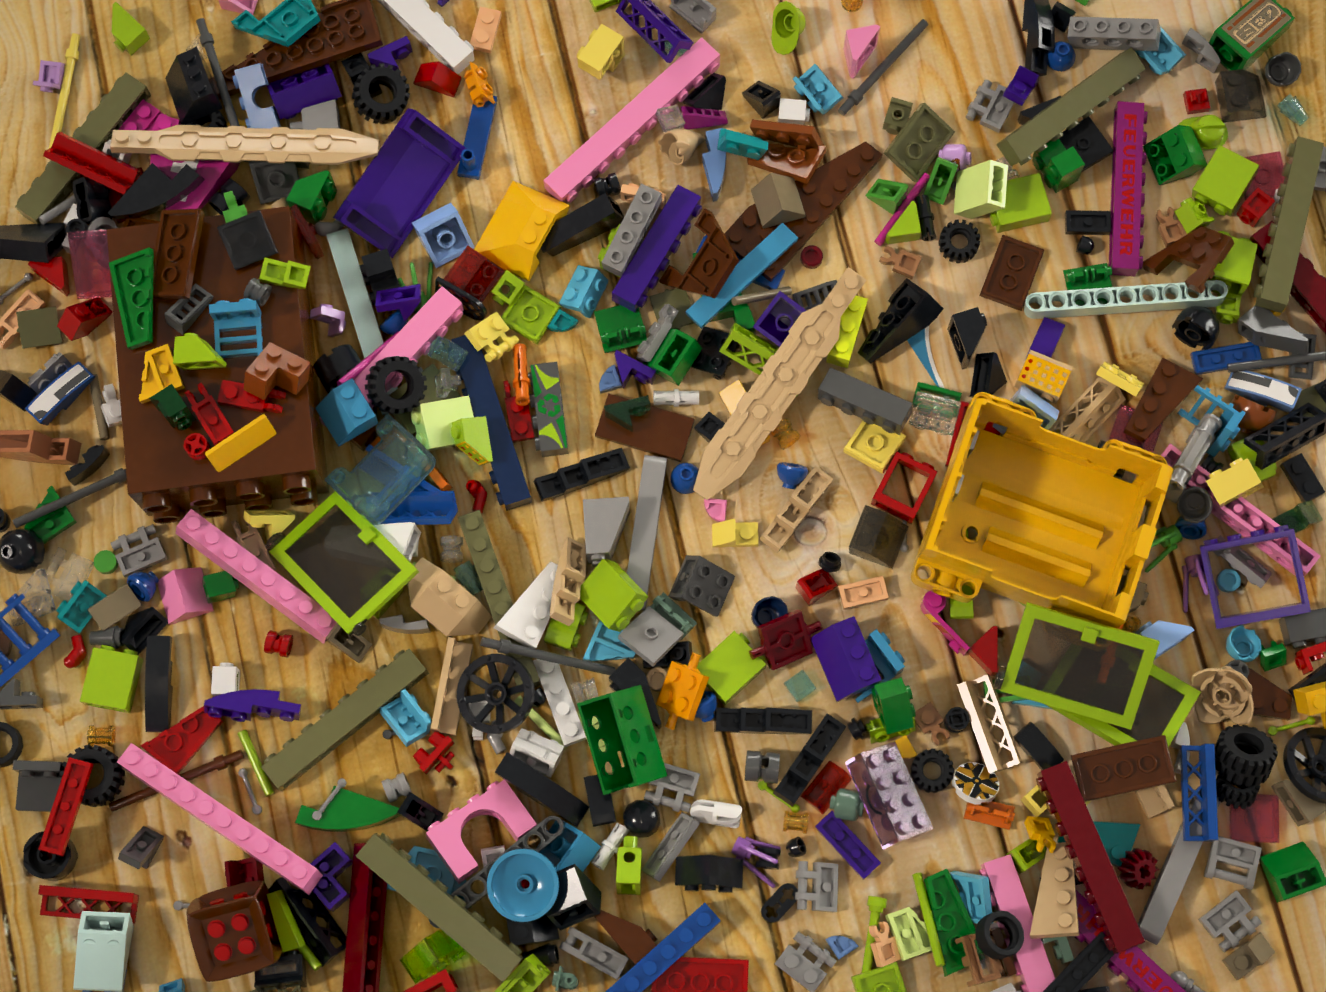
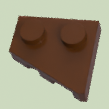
M1249 668L1247 679L1252 685L1253 715L1290 720L1292 696Z

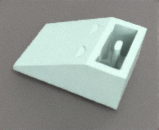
M82 911L77 936L74 990L123 991L134 928L130 913Z

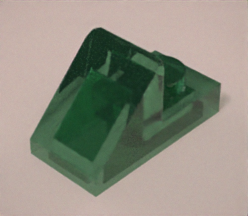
M648 395L604 406L607 418L633 432L630 415L642 416L651 410Z
M1312 500L1300 503L1293 509L1272 519L1280 526L1288 525L1289 529L1294 528L1295 534L1323 521Z

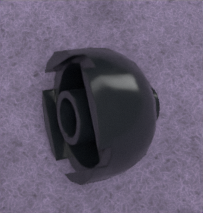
M1191 306L1184 309L1172 325V329L1174 327L1176 329L1175 336L1182 343L1192 348H1195L1196 345L1203 346L1201 350L1211 348L1220 332L1218 319L1207 307Z
M20 528L8 531L1 537L0 564L8 572L16 574L33 573L34 569L39 564H42L45 554L44 543L41 538L34 534L36 533L35 531Z

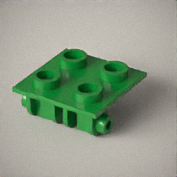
M1107 263L1063 270L1067 290L1112 287L1110 278L1112 269L1111 266L1108 267ZM1104 298L1097 299L1100 304L1108 303ZM1082 300L1074 301L1078 306L1085 305V302Z
M621 305L594 311L604 353L637 346L644 340H647L645 325H643L639 307L635 313Z

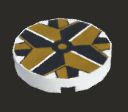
M967 762L960 765L955 770L952 779V786L955 787L957 795L966 802L975 805H981L982 802H991L996 797L1000 786L996 774L989 773L985 765L976 762Z

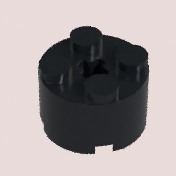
M349 344L331 349L333 354L328 357L326 354H323L313 365L315 373L328 394L332 389L338 387L337 381L361 362L356 351Z
M38 832L31 836L24 846L23 862L25 868L33 876L48 881H58L66 877L73 870L78 859L74 843L69 839L64 856L52 854L53 857L49 860L48 852L39 850L44 832Z

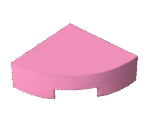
M704 499L707 514L716 522L725 521L727 500Z

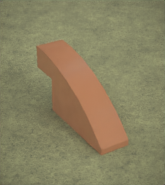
M0 430L1 458L47 464H78L82 443L71 438H51L35 430Z

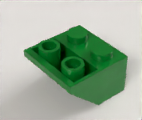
M1177 125L1143 146L1159 185L1189 177L1207 166L1206 159L1191 126Z
M325 170L296 180L286 199L293 216L313 225L325 218L327 213L326 207L329 201L334 200L337 193L330 171Z
M670 328L650 362H643V364L656 370L657 375L679 386L703 348L695 338L678 329Z
M1304 842L1266 854L1259 859L1277 903L1326 885V878L1319 861Z

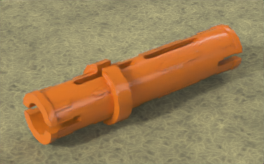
M520 343L515 344L512 349L515 375L513 387L516 393V404L525 406L530 403L529 388L531 381L528 378L527 347Z

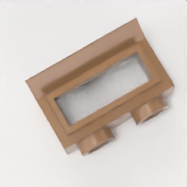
M975 934L955 939L956 944H963L966 956L962 958V964L964 967L969 966L973 979L967 982L968 987L1001 978L1000 973H1002L1003 969L1000 960L992 959L981 951ZM990 935V936H991V939H992V941H993V942H994V944H995V945H996V943H995V940H994V938H993V936H992V935Z

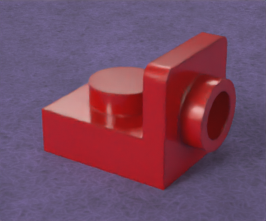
M1257 187L1241 205L1236 215L1243 223L1255 227L1260 218L1274 204L1275 200Z
M1326 642L1295 653L1296 666L1299 670H1302L1303 675L1313 671L1311 662L1325 658Z

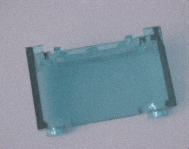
M387 414L377 425L376 433L381 440L351 472L344 467L334 469L324 479L350 506L372 525H378L385 521L436 465L435 457L390 414Z

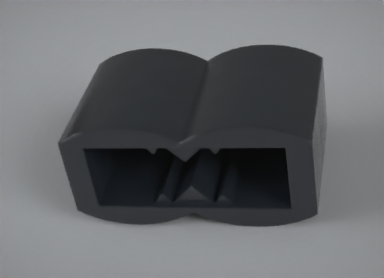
M88 177L74 180L73 193L77 201L78 219L87 224H91L92 221L99 217H107L112 220V216L108 214L112 209L108 200L109 187Z

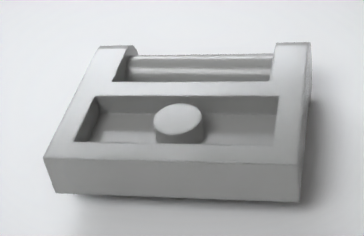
M1218 836V840L1213 841L1211 844L1204 877L1210 879L1213 877L1244 885V888L1252 890L1262 848ZM1218 861L1247 869V875L1243 876L1216 868V863Z

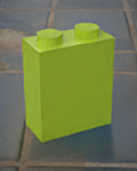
M1219 145L1192 189V197L1195 201L1199 200L1203 205L1207 204L1213 207L1216 213L1231 217L1257 175L1259 165Z
M1040 173L1007 180L1005 208L990 214L991 224L993 227L996 226L997 233L1049 221L1052 211Z
M602 559L580 586V599L608 629L619 632L629 625L631 618L642 609L644 602L648 598V595L615 561L609 559Z
M735 630L699 662L697 669L702 674L709 677L706 686L716 694V697L724 705L731 701L766 668V663L764 662L766 658L762 655L752 660L749 654V650H752L749 646L750 641L744 634L740 633L738 635Z
M101 645V648L93 647L80 702L87 706L131 713L143 664V659L137 655L138 652L124 649L123 652H117L114 647Z

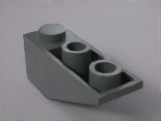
M1253 306L1238 319V333L1254 345L1301 355L1308 354L1309 339L1306 335L1290 327L1286 321L1280 320L1269 309Z

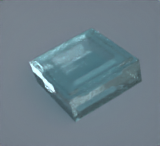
M801 670L784 682L785 687L797 703L816 690V687L804 670Z

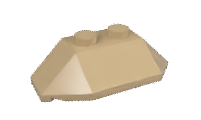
M421 557L414 567L419 573L408 582L410 606L445 636L478 634L492 618V615L481 602L444 570L425 558Z

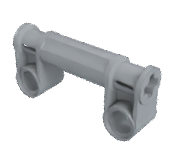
M1210 413L1205 414L1186 440V447L1172 467L1174 470L1165 495L1172 502L1177 503L1178 498L1186 489L1187 483L1222 427V420L1218 416Z

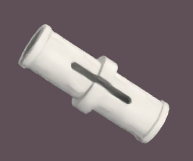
M674 389V391H653L654 405H674V407L684 404L699 405V390L679 391V389Z
M616 823L607 839L602 841V846L591 863L604 871L614 853L617 854L618 847L629 832V829L622 824Z

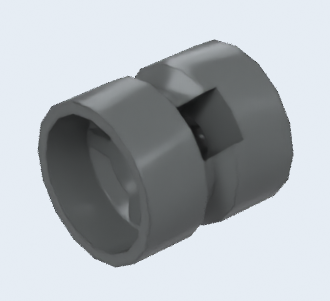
M747 750L745 781L758 782L759 779H763L764 783L777 784L780 753L767 752L765 755H762L760 751Z

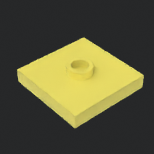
M862 421L843 452L883 474L896 451L898 452L906 440V435L902 433L900 435L888 433L878 425Z

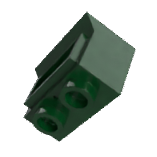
M172 384L149 398L158 411L163 413L173 428L177 427L180 431L186 430L196 420Z

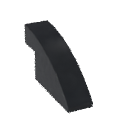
M152 163L108 214L117 220L139 218L154 214L185 198L205 179L188 164L171 179Z
M508 752L495 771L497 776L514 785L518 791L578 827L589 809V806Z

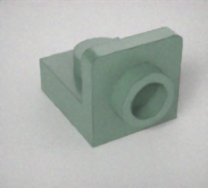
M1067 937L1041 939L1043 944L1051 941L1055 942L1053 951L1056 959H1060L1062 964L1074 960Z

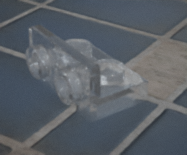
M917 391L909 424L917 429L935 431L940 435H953L961 402Z

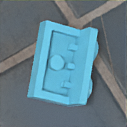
M1160 26L1161 36L1158 51L1135 50V52L1141 58H1145L1154 73L1164 75L1169 73L1186 54Z
M816 64L799 78L797 76L793 78L796 83L794 88L801 96H807L810 100L807 104L815 113L819 111L824 115L843 99V96Z
M578 265L559 304L563 308L579 311L585 317L590 318L606 289L608 279L597 269Z
M406 689L400 691L399 698L380 708V714L406 747L430 733L431 718L429 714L421 710L415 696L409 694Z

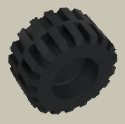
M379 63L378 67L375 64L370 65L369 69L365 68L361 75L359 74L352 93L353 104L355 108H359L358 113L360 116L362 114L366 115L365 119L367 121L371 118L374 119L373 123L376 124L379 121H382V124L388 123L389 120L392 122L396 120L397 116L402 114L408 103L410 87L409 84H406L407 78L405 75L400 76L401 71L399 69L396 71L392 70V65H388L387 68L384 67V63ZM375 84L385 85L391 90L393 100L385 104L374 101L369 94V87Z
M392 356L379 360L375 363V366H371L369 369L370 374L366 375L365 380H368V384L365 385V390H368L369 394L366 395L368 399L373 401L371 404L374 407H378L380 411L388 412L389 414H402L413 410L412 408L420 405L419 401L425 397L423 392L427 390V385H424V381L427 379L421 373L423 369L417 367V362L409 360L408 357ZM394 371L400 372L407 382L406 392L399 399L390 397L385 389V380Z
M1238 724L1233 725V727L1228 726L1225 730L1221 731L1215 745V768L1219 771L1218 774L1227 778L1226 780L1229 782H1235L1240 786L1243 784L1247 787H1251L1252 784L1258 786L1260 783H1264L1270 775L1278 755V751H1276L1277 746L1273 743L1271 737H1267L1266 733L1260 732L1255 727L1251 728L1248 725L1239 726Z
M84 745V749L80 747L75 749L76 753L74 755L70 753L67 756L68 758L71 757L92 764L100 763L104 768L102 782L95 788L85 789L81 804L96 807L97 805H106V801L112 802L115 799L113 796L115 794L119 795L121 792L119 790L120 785L124 786L125 783L122 780V776H125V771L117 763L118 757L109 750L94 745V747ZM64 761L62 766L66 767L67 762ZM60 771L61 777L63 776L64 771Z

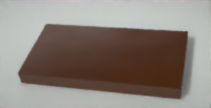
M202 209L161 211L154 250L153 299H190L205 211Z
M608 393L595 437L682 462L695 419Z
M1165 735L1071 755L1078 788L1084 802L1177 782Z

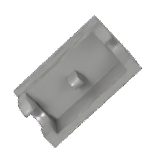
M671 0L669 5L673 11L700 33H703L716 19V8L707 0Z

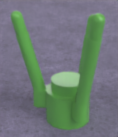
M411 262L413 285L418 284L414 263ZM429 262L426 295L421 291V301L412 313H417L431 298L432 262ZM398 278L400 287H404L405 284L402 278Z
M1171 525L1168 528L1164 526L1156 530L1155 536L1158 535V539L1153 541L1151 548L1158 544L1168 548L1145 569L1146 573L1154 568L1171 551L1178 548L1177 543L1182 541V535L1175 525Z

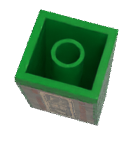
M1250 0L1214 31L1209 44L1219 56L1220 63L1238 78L1290 28L1295 17L1292 16V13L1287 8H1283L1277 3L1276 0Z

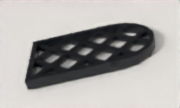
M440 277L436 278L435 293L442 286L447 291L451 289L455 293L452 295L458 297L468 309H464V315L479 321L486 317L487 310L477 298Z

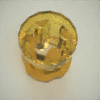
M94 725L89 726L87 732L88 745L108 744V746H113L115 744L116 733L113 725H110L108 728H95Z
M785 811L783 831L796 830L807 834L809 813L805 812L802 815Z

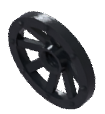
M488 654L474 660L464 670L457 687V703L463 718L473 728L485 733L502 734L517 728L527 718L534 703V683L529 671L517 659L503 654ZM495 663L509 665L501 683ZM486 665L492 680L491 684L475 675L479 669ZM516 671L523 684L508 688ZM470 681L485 689V693L467 696ZM499 691H501L500 698L497 697V693ZM524 692L521 707L510 699L511 695ZM487 701L488 703L475 717L469 707V703ZM504 705H507L516 713L507 722L504 721ZM496 706V725L483 723L482 721Z
M1317 727L1305 728L1298 731L1287 742L1283 753L1284 767L1289 779L1302 794L1314 801L1326 804V792L1321 791V782L1326 786V729ZM1310 738L1323 740L1317 755H1315ZM1300 741L1303 742L1307 758L1296 750L1297 744ZM1295 760L1302 764L1306 769L1298 770ZM1305 777H1309L1312 780V786L1304 779Z

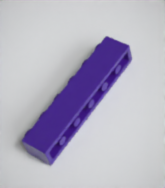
M677 185L612 291L613 302L634 313L638 307L642 308L648 298L646 294L649 289L653 290L659 280L657 276L660 271L664 272L669 265V256L671 253L675 254L681 244L680 238L682 235L686 236L692 225L690 223L693 217L697 218L702 210L700 205L701 196Z

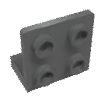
M686 555L668 597L675 601H687L710 615L717 617L735 576L701 556Z
M13 760L12 770L19 772L15 809L18 811L51 812L62 779L60 771L65 769L62 766L63 763L55 761Z

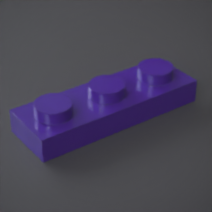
M833 811L815 826L817 831L863 880L881 864L845 823L834 816Z

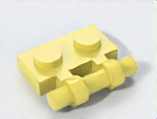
M497 311L464 333L477 352L484 348L487 352L484 356L487 362L498 360L503 356L504 352L511 351L515 344L519 342L516 335L512 337L506 336L505 333L510 329ZM494 340H496L499 343L498 346L494 345Z
M1104 362L1100 366L1096 375L1134 396L1138 395L1144 385L1143 382L1137 379V376L1121 371L1120 367L1115 364L1111 365Z

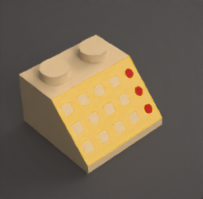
M1030 350L1014 387L1019 390L1024 384L1049 404H1056L1073 367Z

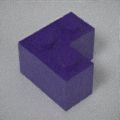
M336 842L310 863L323 875L312 891L332 912L350 898L348 891L336 878L353 864V860Z

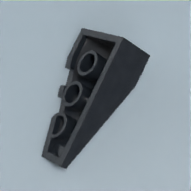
M908 278L891 295L888 300L891 303L886 312H881L878 317L880 320L878 326L869 332L858 351V354L870 364L928 327L944 309L929 293Z

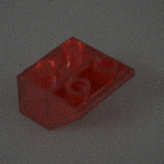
M467 246L444 280L471 294L483 303L505 270L470 246Z

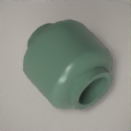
M841 788L837 791L836 795L831 796L830 809H834V816L836 818L856 821L858 816L862 817L865 798H862L859 791Z

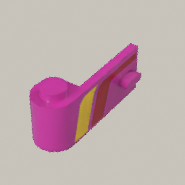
M928 591L921 601V611L950 641L948 645L957 654L961 653L964 656L970 647L939 616L946 606V597Z

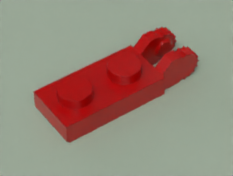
M222 380L217 400L218 404L258 412L282 413V406L267 403L268 397L285 399V392L272 389L263 400L243 390L244 383Z
M508 380L503 381L506 395L504 399L512 442L535 439L529 404L525 406L517 405L515 402L516 396L511 397L510 383Z
M201 382L197 386L201 395L205 397L202 401L197 403L193 393L189 390L184 393L192 405V410L215 446L235 432L212 395H209Z

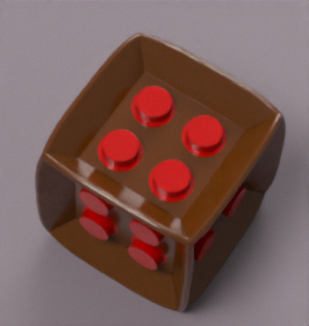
M263 880L245 882L209 892L194 899L188 906L186 911L188 931L199 969L206 982L221 981L266 968L280 959L282 948L267 894L270 892Z

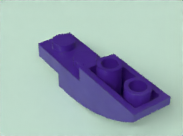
M239 690L212 697L204 702V713H208L209 716L214 718H221L222 716L231 717L232 720L237 722L251 721L253 712L260 717L276 716L287 722L299 721L301 704L280 701V691Z

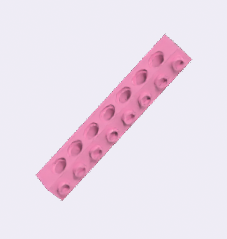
M1169 444L1161 456L1166 459L1169 466L1173 467L1182 452L1172 444ZM1200 465L1197 466L1193 476L1186 485V489L1193 486L1204 488L1213 501L1211 513L1243 537L1251 536V531L1264 529L1265 533L1274 532V527L1280 526L1243 497L1220 507L1206 480L1210 479L1209 475L1211 473ZM1288 537L1252 543L1295 575ZM1296 538L1303 575L1305 576L1320 558V555Z

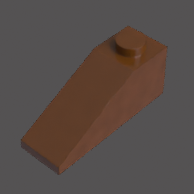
M603 910L600 911V914L594 916L634 965L657 946L654 942L658 939L649 928L644 931L642 927Z

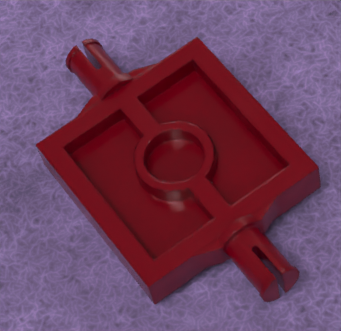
M797 609L757 626L761 646L749 650L750 657L754 660L765 655L769 669L776 670L813 653L811 634L822 630V624L820 621L807 625L802 611Z

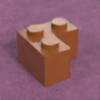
M269 342L245 371L243 390L263 400L276 385L297 395L308 382L311 362Z

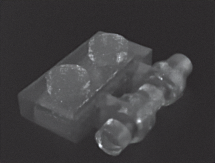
M58 547L55 555L52 554L49 560L51 563L46 573H43L40 578L42 581L38 589L47 592L50 584L56 586L52 595L69 602L73 596L70 591L78 581L81 583L84 580L87 581L94 567V562L74 553L71 554L69 561L63 559L67 550ZM59 566L64 567L65 569L60 579L54 578Z

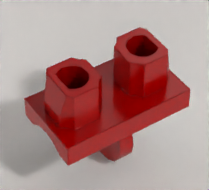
M435 731L428 739L435 747V750L429 755L423 748H420L413 755L420 765L419 768L426 775L438 761L440 763L434 769L439 773L445 766L449 770L453 768V765L449 762L455 755L449 751L445 757L443 756L455 743L448 735L445 737Z

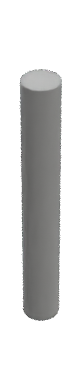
M74 195L38 217L41 224H46L68 210L73 203L77 204Z

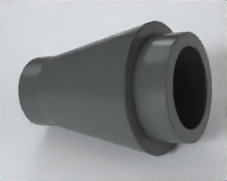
M113 626L104 631H91L89 634L90 644L107 645L118 649L120 646H124L121 642L124 628Z

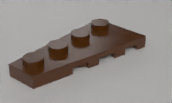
M1162 358L1123 433L1144 443L1176 407L1185 400L1191 391L1201 383L1203 378Z

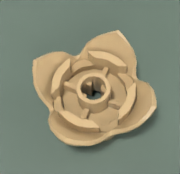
M1223 666L1220 669L1206 668L1192 675V686L1201 691L1195 703L1199 722L1215 724L1230 718L1239 725L1250 723L1254 712V703L1251 695L1252 685L1243 674L1232 669L1230 666Z

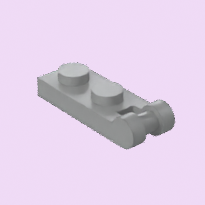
M570 926L567 932L569 935L565 942L562 941L559 948L618 980L629 958ZM577 939L583 941L579 950L573 947Z

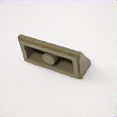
M126 583L87 610L101 630L104 631L141 607L142 604Z

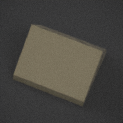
M769 173L751 189L763 229L806 217L794 178Z

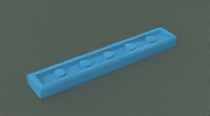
M781 223L735 266L715 299L702 296L686 310V314L702 329L731 302L732 297L738 296L798 241V237L784 223Z

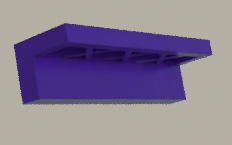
M622 0L616 10L667 63L673 61L679 49L690 50L694 43L651 0ZM629 3L632 4V14L630 15L625 12ZM639 16L645 17V27L641 28L639 26ZM654 28L658 30V40L652 39V29ZM667 41L673 45L668 54L665 52L664 43Z

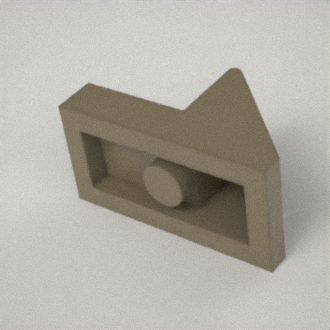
M1260 932L1222 961L1234 978L1239 980L1255 967L1264 964L1275 951Z

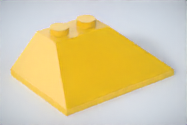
M512 181L471 256L504 271L508 270L513 275L530 281L540 263L536 256L554 223L565 217L571 206Z

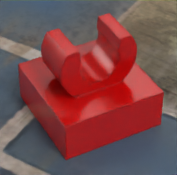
M1206 88L1184 92L1183 97L1187 115L1209 112L1210 103Z

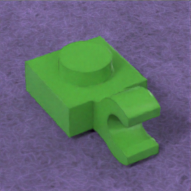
M233 191L223 193L229 210L223 211L226 223L248 215L245 205L238 206Z

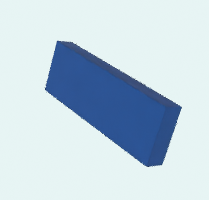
M1251 342L1200 350L1190 354L1196 375L1227 370V364L1262 359L1259 346Z

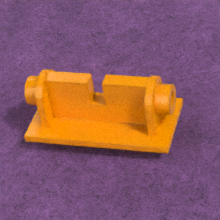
M470 62L471 69L465 72L464 78L468 89L471 91L470 95L473 104L477 107H483L486 101L494 104L493 89L488 83L487 72L483 67H478Z

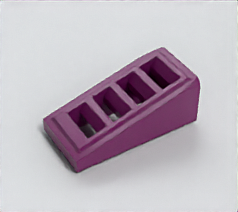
M681 106L684 129L689 130L728 124L725 111Z

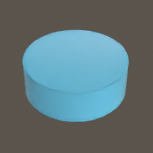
M1224 569L1218 574L1216 584L1221 591L1231 593L1240 586L1241 577L1233 569Z

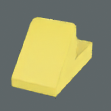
M244 510L243 519L251 524L252 527H265V537L269 541H273L295 520V514L289 510Z
M730 519L712 524V547H758V522L735 523V519Z

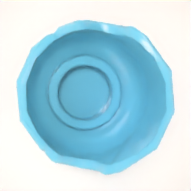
M1239 625L1233 628L1228 635L1226 650L1235 660L1250 662L1259 656L1262 650L1261 640L1255 630H1249L1244 628V625Z

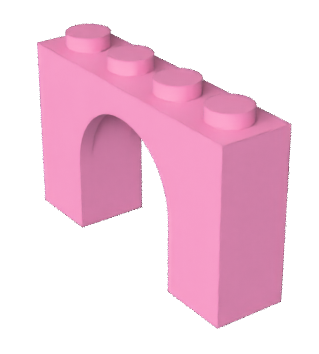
M505 780L500 783L498 781L493 782L487 787V791L481 796L479 794L474 795L467 801L468 804L461 809L459 807L455 808L447 815V819L441 823L436 821L428 827V832H426L427 840L458 884L478 871L477 862L461 839L464 826L472 818L481 815L497 818L504 824L516 842L537 826V823Z

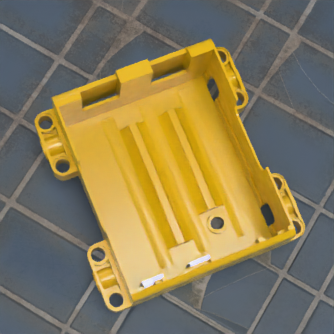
M986 392L975 394L965 413L946 474L911 572L912 582L918 587L963 603L972 601L978 595L980 588L1023 604L1029 602L1119 628L1126 622L1144 562L1148 559L1157 530L1155 527L1174 469L1167 464L1164 457L1140 447L1111 439L1105 442L1101 448H1097L1043 428L1041 426L1043 420L1036 418L1035 412L1030 408ZM989 421L1007 427L1003 436L983 429ZM1118 469L1137 474L1136 479L1132 483L1113 476ZM1144 506H1147L1143 525L1137 529ZM967 528L976 530L977 537L971 540L966 537ZM920 569L925 570L928 573V579H921L917 571ZM1126 569L1128 572L1122 591L1116 596L1123 571ZM962 586H969L972 589V595L964 594ZM1043 621V628L1047 633L1095 651L1103 650L1112 642L1105 639L1104 644H1100L1095 641V644L1080 640L1082 635L1080 631L1063 626L1056 628L1051 623Z

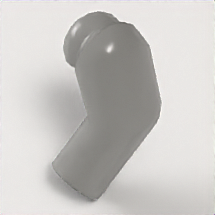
M496 720L492 721L491 725H496ZM487 733V739L496 755L504 752L506 747L501 740L503 733Z

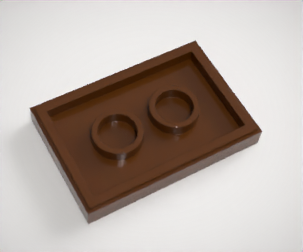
M1002 235L979 296L1022 311L1044 249Z

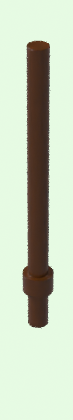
M238 750L226 756L222 754L213 758L214 761L179 774V776L189 781L216 769L218 771L223 770L229 764L243 759V752ZM147 787L109 803L110 810L112 812L158 794V792L151 787Z

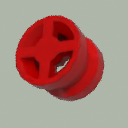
M193 433L184 440V449L192 459L200 461L207 457L205 452L211 449L203 435Z

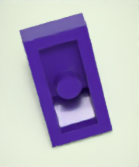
M405 36L367 55L371 65L375 64L378 67L379 63H384V67L387 68L388 65H392V70L396 71L399 68L395 60L404 59L413 51L408 37Z
M1020 65L1003 96L1022 106L1037 85L1039 75Z
M416 284L376 291L375 307L377 312L400 309L403 320L406 321L421 301V285Z
M616 350L614 353L615 362L623 389L632 375L643 384H646V382L651 385L656 379V370Z

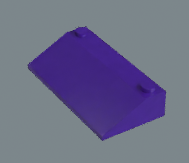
M408 108L378 151V155L373 158L333 218L379 250L387 249L390 257L393 258L414 228L412 222L421 218L462 158V151L467 148L418 111Z

